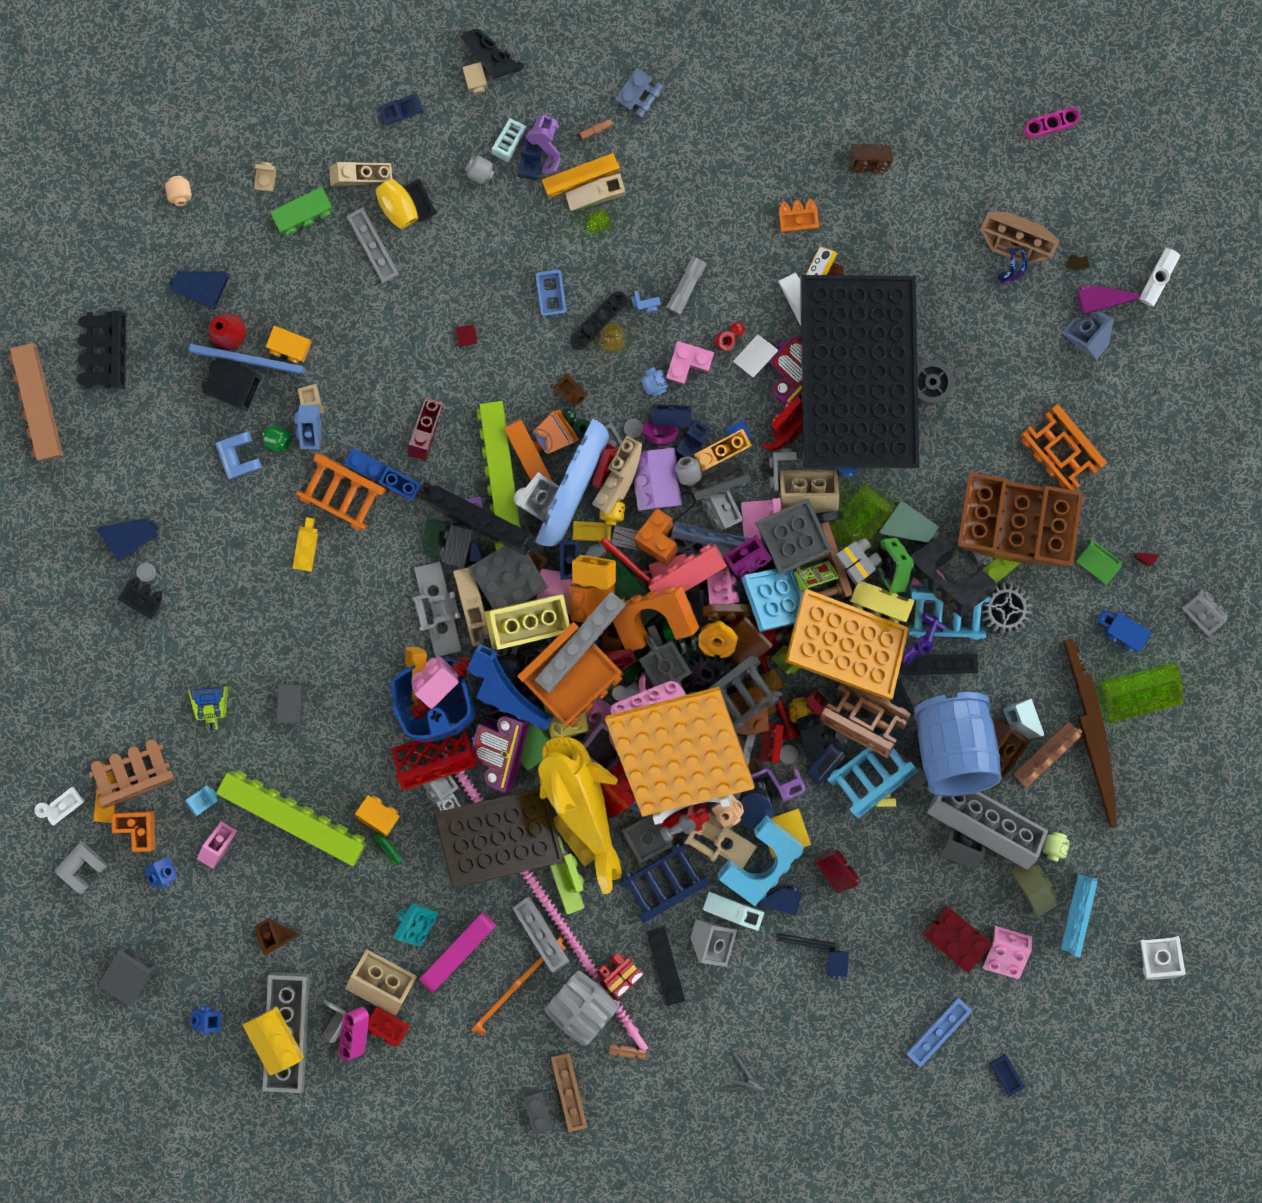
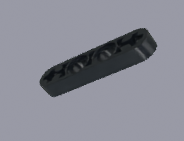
M622 291L613 292L571 336L570 343L572 348L583 350L623 309L627 303V297ZM621 295L623 297V303H617L614 306V308L617 310L614 312L613 309L606 304L610 302V304L612 305L615 302L614 296L619 297ZM602 309H608L611 312L608 319L600 317ZM591 322L595 323L598 327L594 333H589L586 329L587 325ZM583 329L590 338L587 339L585 337L582 340V346L579 344L575 346L574 338H580L583 335L580 331Z

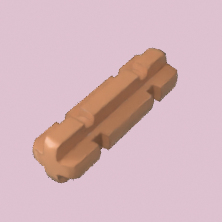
M610 1044V1055L617 1056L618 1054L621 1057H637V1059L642 1060L646 1058V1050L643 1051L640 1048L636 1049V1047L623 1045L618 1047L616 1044Z

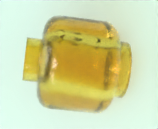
M609 323L601 329V345L605 350L617 352L625 346V331L622 326L616 323Z

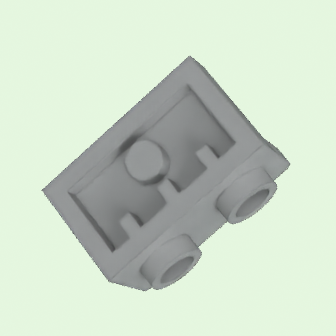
M729 490L723 494L716 493L711 495L710 498L702 500V506L708 513L711 525L716 531H722L743 521Z
M1202 589L1182 607L1207 636H1210L1226 623L1228 618L1226 610L1222 606H1217L1212 595L1209 592H1204Z
M451 775L422 784L427 790L428 798L434 801V803L439 802L459 788Z

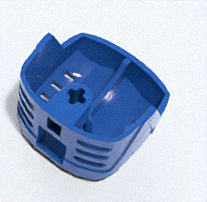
M442 658L452 668L453 663L458 664V662L453 658ZM415 665L405 669L392 679L393 711L403 731L413 740L419 742L440 741L459 734L475 720L476 708L466 680L467 677H457L459 683L433 709L424 714L425 719L415 718L409 721V718L414 716L411 713L412 709L408 711L405 709L411 705L415 706V701H412L411 683L412 669L415 668ZM463 688L462 692H456L457 689ZM466 698L465 702H460V699ZM442 715V717L439 718V722H437V717Z

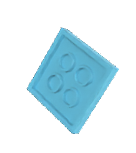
M776 569L744 575L741 578L760 632L795 624L802 590L800 591L794 569L781 575L778 574Z

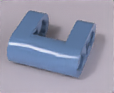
M250 432L233 436L215 444L228 480L262 469L259 459L240 464L235 448L253 441Z

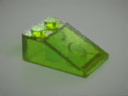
M865 483L843 511L844 519L837 520L832 525V534L846 546L855 541L857 543L864 538L869 542L896 505Z

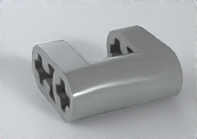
M82 841L55 869V873L79 894H83L89 887L86 882L75 874L85 861L100 873L108 866L100 856Z

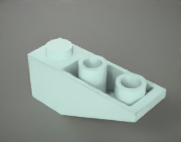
M708 892L703 907L704 911L757 931L764 915V910L712 892Z

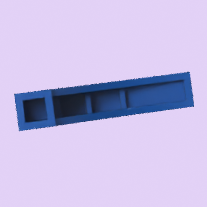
M479 644L467 669L472 675L484 678L476 698L480 699L484 704H491L504 713L515 715L519 720L528 721L539 729L548 730L554 716L531 703L515 688L496 657L497 651Z

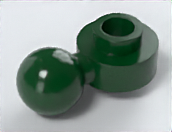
M565 409L562 412L564 419L573 425L572 429L578 438H584L590 422L585 419L578 420L573 409ZM581 425L586 427L585 432L579 431Z

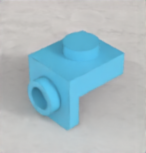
M206 785L186 799L185 803L196 817L218 801L216 798L217 794Z

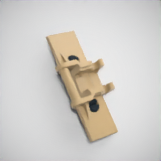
M710 809V820L702 824V830L697 832L695 828L691 834H688L689 836L684 844L693 846L710 857V860L713 862L718 855H721L743 868L757 846L735 833L731 829V824L724 827L716 820L714 812ZM696 833L700 836L704 835L713 841L717 846L716 850L713 851L694 839V835Z

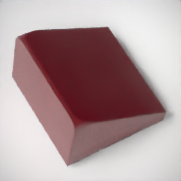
M1134 553L1133 557L1149 567L1153 566L1160 554Z

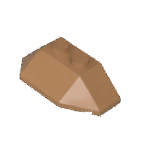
M988 212L980 229L991 251L1027 265L1051 259L1060 242L1044 226L1009 212Z

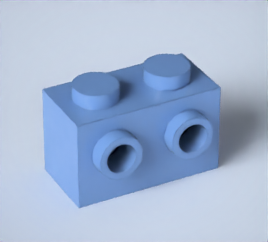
M299 405V411L295 413V424L298 425L296 437L299 439L300 449H320L322 430L319 405Z

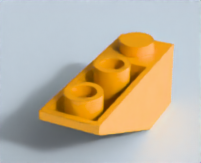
M741 429L699 451L694 456L703 472L730 459L752 445L744 429Z

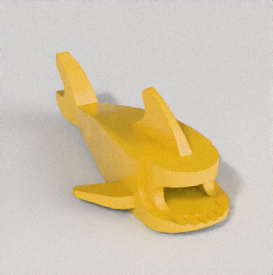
M565 736L551 738L543 747V760L538 768L541 778L539 796L542 799L546 797L549 799L557 814L595 854L598 883L602 894H608L613 889L612 880L620 879L622 870L619 857L611 843L600 782L615 785L618 779L602 765L592 762L581 742Z

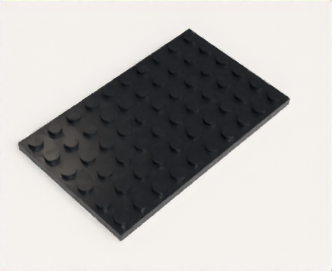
M801 275L803 468L918 469L919 418L916 276Z

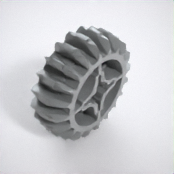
M1001 583L999 590L998 586L995 585V592L990 595L989 602L982 604V607H986V610H981V614L986 613L987 615L982 620L987 621L989 619L990 622L986 626L991 627L994 625L993 632H996L998 628H1000V634H1004L1005 629L1007 634H1012V628L1015 632H1019L1017 625L1024 628L1025 624L1022 621H1030L1025 615L1032 614V611H1027V607H1032V604H1026L1025 602L1030 599L1029 596L1022 597L1026 592L1025 590L1018 593L1020 586L1016 585L1012 590V583H1008L1007 589L1005 584ZM1006 592L1001 604L992 603L996 596ZM1012 594L1019 600L1021 608L1015 607L1012 604ZM1007 603V606L1010 609H1015V611H1007V614H1005V611L997 608V606L1002 607ZM991 609L997 610L1000 613L1001 623L994 619ZM1011 614H1020L1015 622L1006 625Z

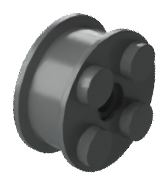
M927 361L919 365L918 401L932 405L946 399L954 386V377L951 370L939 361ZM929 380H933L935 385H930Z

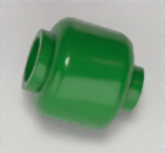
M272 425L262 433L264 446L276 453L286 451L291 445L292 438L289 431L278 425Z

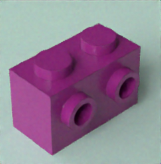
M757 535L723 555L739 580L744 575L752 573L772 560Z

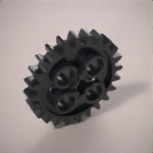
M702 653L700 657L695 656L693 661L690 660L688 663L692 674L683 678L684 682L682 685L687 686L685 693L707 690L717 669L720 670V673L715 683L738 665L732 666L733 660L727 662L726 657L721 659L719 655H715V657L707 655L706 657ZM735 686L727 689V695L738 692Z

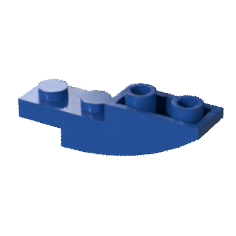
M353 447L343 463L347 467L413 501L421 486L420 483Z

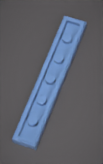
M190 344L189 351L193 354L213 358L218 357L223 360L299 375L305 373V367L194 344Z

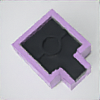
M598 720L581 743L586 748L592 762H596L606 770H609L620 758L609 740L607 724Z

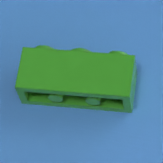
M320 187L270 211L280 233L289 236L297 232L296 228L301 226L305 228L314 224L313 220L319 217L321 219L329 217L334 209L323 187Z

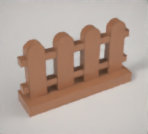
M1067 722L1026 760L1013 775L1027 788L1082 737V730Z
M148 740L146 742V751L140 753L137 747H130L128 749V758L122 760L118 754H112L109 758L110 765L104 767L100 761L92 763V772L89 775L91 778L95 777L99 788L96 794L97 796H102L98 801L103 809L176 781L173 772L167 770L171 768L169 762L165 763L162 757L161 750H164L162 744L158 746L155 740ZM146 756L150 757L154 767L150 770L146 769L142 759ZM128 763L132 764L135 776L130 778L124 766ZM113 770L117 783L110 785L106 772ZM155 773H156V775H157V776L152 777V778L149 777L150 775H153V774H155ZM138 781L137 784L131 785L132 782ZM120 788L119 791L113 793V790Z

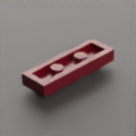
M816 687L809 692L805 700L807 702L806 707L812 713L816 712L817 715L825 710L828 703Z

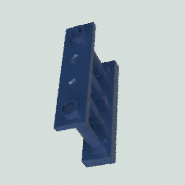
M681 842L671 847V852L636 873L632 874L629 872L621 877L620 886L622 887L627 884L642 908V914L639 917L643 923L709 885L706 876L702 878L700 875L698 876L683 850L688 848L686 844H681ZM674 855L678 856L691 878L690 882L692 884L687 887L680 884L667 862ZM659 864L675 889V894L670 897L663 893L650 871ZM643 874L658 898V904L653 907L648 905L634 882V879Z

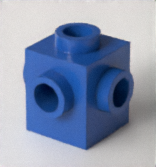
M169 857L144 867L148 882L152 888L158 886L161 889L172 885V880L178 878Z
M200 1006V1009H192L191 1029L197 1030L198 1034L204 1035L220 1031L221 1012L212 1010V1006Z

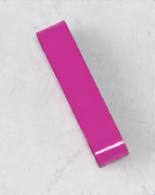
M482 912L440 958L434 962L427 972L420 977L419 981L433 993L494 929L496 924Z

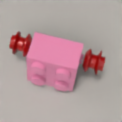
M437 655L426 663V667L421 672L418 671L413 676L411 683L414 693L419 699H417L418 704L416 706L411 705V713L417 719H425L424 714L433 709L459 683L457 677H467L466 672L471 662L468 658L459 657L460 662L458 664L453 663L452 668L444 659Z

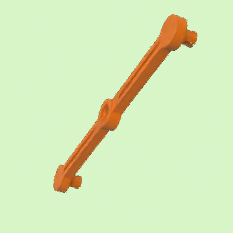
M559 937L557 942L562 950H565L566 947L562 944L563 939ZM542 956L521 978L519 977L511 985L510 989L471 1028L473 1033L479 1032L482 1036L486 1032L482 1025L544 961Z

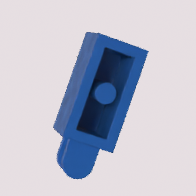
M1103 609L1096 620L1106 627L1104 632L1108 634L1107 638L1115 643L1120 641L1125 644L1123 648L1131 653L1134 651L1140 652L1152 633L1120 612H1116L1113 615ZM1107 617L1112 618L1109 624L1105 622Z

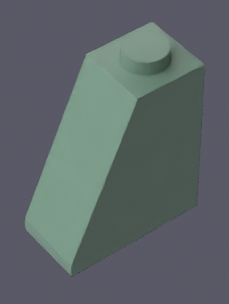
M901 500L878 533L895 538L929 543V541H933L938 536L939 532L937 530L939 526Z

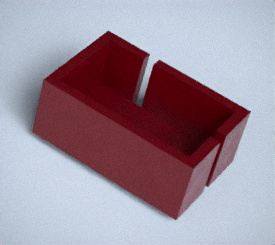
M945 905L935 917L940 923L937 925L932 920L921 934L965 972L969 973L993 944L948 905Z

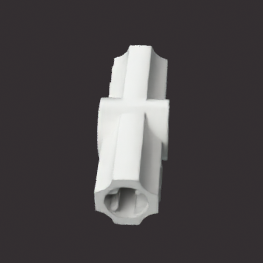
M1168 248L1164 249L1138 300L1154 307L1181 256L1178 252ZM1156 273L1163 275V282L1156 280Z

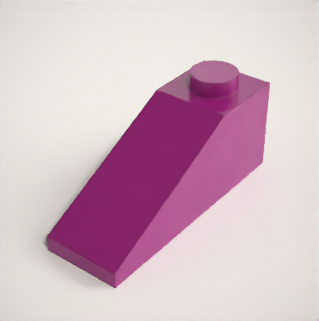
M1091 284L1080 287V291L1076 292V297L1081 315L1138 300L1140 294L1101 286L1091 287Z

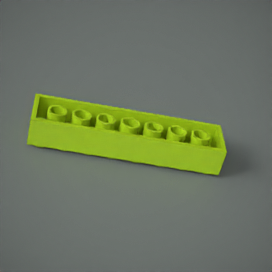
M240 770L231 771L225 775L216 792L219 796L351 866L358 862L368 843L364 841V836L358 833L351 834L347 832V827L341 824L334 825L330 823L331 819L324 815L317 816L313 814L314 810L310 807L296 805L298 803L296 800L290 797H281V792L274 788H264V783L257 779H247V774Z

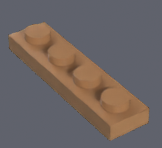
M570 1052L551 1056L568 1132L585 1129L588 1126Z

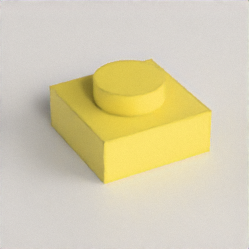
M889 794L875 806H896V798L891 797V794Z

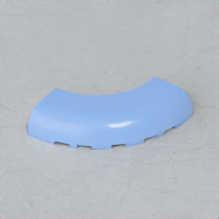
M592 419L557 490L546 519L541 526L536 538V543L540 545L554 546L562 541L600 461V456L608 444L609 434L607 429L595 419Z

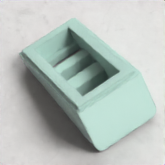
M509 118L492 147V155L509 162L527 126ZM510 126L519 130V132L516 133L510 130ZM506 133L512 135L515 139L513 140L505 136ZM504 140V141L510 143L511 146H508V145L502 143V141Z

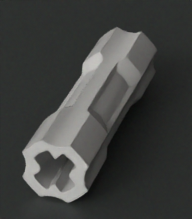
M692 256L666 309L681 315L707 263Z

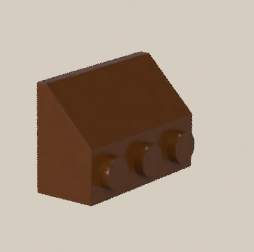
M995 718L993 723L998 743L1002 775L1000 783L994 786L997 789L1030 742L1013 728Z

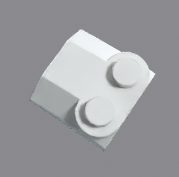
M538 472L526 488H521L516 492L514 502L544 522L559 486Z
M1179 936L1165 939L1140 940L1144 965L1143 973L1146 979H1167L1185 975Z

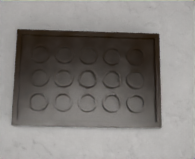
M540 789L443 810L433 814L452 889L564 862L548 798H540Z

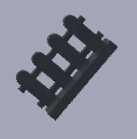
M112 311L105 312V316H93V312H87V316H81L78 320L81 327L87 328L86 335H81L78 338L79 345L86 347V354H81L78 357V363L86 366V373H81L78 376V382L86 385V389H92V385H104L105 389H125L126 313ZM93 328H105V335H93ZM93 347H105V354H93ZM92 366H105L104 373H92Z

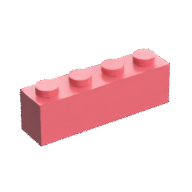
M708 544L700 549L701 553L694 556L691 554L683 559V564L679 566L675 564L667 569L668 573L663 576L658 574L650 579L651 583L648 587L651 591L657 590L660 592L669 586H674V588L682 586L685 592L727 567V562L716 544L712 546Z

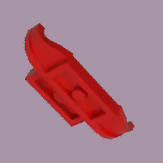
M797 396L786 404L781 414H777L773 418L771 427L774 432L772 435L776 440L771 444L763 443L762 447L764 449L777 451L786 444L790 446L802 433V401Z

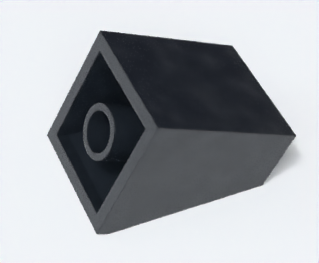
M217 357L210 364L209 371L211 372L209 377L205 378L202 383V393L248 411L262 376Z

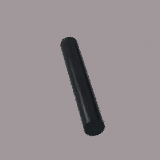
M778 934L777 940L779 942L827 950H835L836 945L833 942Z

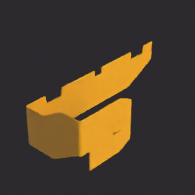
M406 647L405 664L408 668L415 665V668L412 669L413 678L418 671L421 672L426 667L427 654L426 650L419 647ZM412 686V701H415L416 706L418 704L417 699L419 698L415 695Z

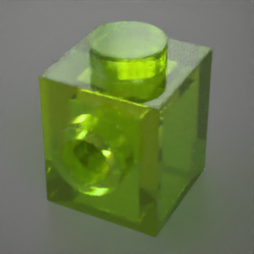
M604 208L587 215L588 221L585 224L589 232H593L595 236L613 228Z

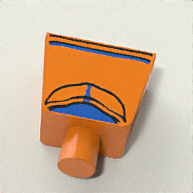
M560 410L553 411L533 431L537 438L533 441L537 451L539 452L544 449L547 454L579 441Z

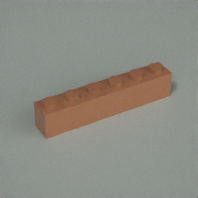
M30 343L10 348L9 360L15 368V373H13L15 383L19 384L20 391H18V397L24 405L25 410H22L24 420L28 422L27 434L33 442L34 447H31L33 457L41 462L62 457L63 452L37 345Z

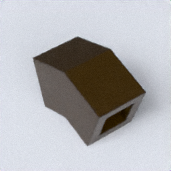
M1072 254L1065 267L1074 271L1090 268L1088 257H1077Z

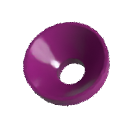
M653 420L643 425V436L653 446H667L677 437V426L653 425Z

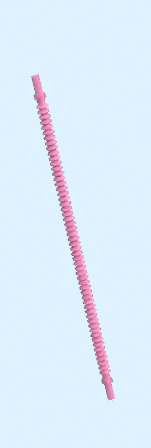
M442 752V755L446 758L448 754ZM465 770L455 773V777L459 778L458 782L462 783L461 787L464 786V791L468 792L467 796H471L470 800H473L474 803L483 802V797L480 798V793L476 792L477 788L474 789V784L470 783L471 779H467L468 775L464 774ZM533 871L520 873L524 875L523 879L527 880L526 884H530L529 888L533 889L532 893H536L535 897L539 898L538 902H542L541 906L545 907V911L549 912L548 916L552 917L551 921H555L554 925L558 926L557 930H561L560 934L564 935L563 939H567L566 943L570 944L569 948H573V953L577 954L576 958L579 957V962L583 963L582 967H586L585 971L589 972L588 976H592V980L602 987L599 983L601 979L596 972L598 968H594L595 964L591 963L592 959H588L589 955L585 954L586 950H582L583 946L579 945L580 941H576V936L572 935L573 931H569L570 927L566 926L567 922H563L564 918L560 917L561 913H557L558 909L554 908L555 904H551L552 900L547 898L549 895H545V890L541 889L542 885L539 886V881L535 880L536 876H532ZM614 1000L619 1006L616 1011V1018H620L619 1022L623 1023L622 1027H626L628 1036H632L638 1047L645 1051L648 1049V1046L639 1035V1029L631 1023L632 1019H628L629 1015L625 1014L626 1010H622L623 1006L619 1005L620 1001Z

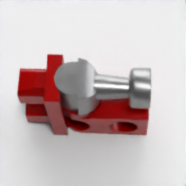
M705 803L691 805L665 818L663 823L659 824L661 827L660 833L665 842L673 840L675 835L681 832L691 834L695 828L697 832L702 830V824L710 820V812Z

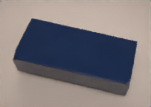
M654 404L652 423L653 425L690 426L691 407Z

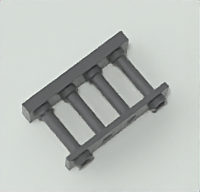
M750 656L709 688L720 687L726 707L736 720L733 722L735 731L767 706L775 705L779 701L778 698L783 695L780 691L771 693L756 671L757 666L761 664L757 657ZM746 674L752 677L765 696V699L758 704L755 703L742 683L743 680L741 678ZM731 686L736 687L750 708L744 715L740 714L727 695V689Z

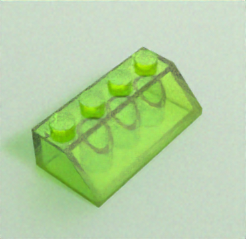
M1175 662L1100 682L1101 695L1109 723L1183 704V681Z

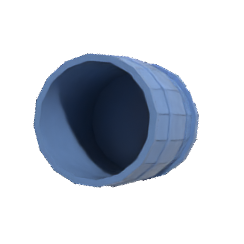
M958 692L957 697L946 699L945 695H940L923 701L915 707L914 719L918 725V739L923 769L926 774L929 791L932 794L939 796L968 795L990 789L1000 783L1002 779L1000 755L994 723L989 711L991 704L987 695L975 692Z

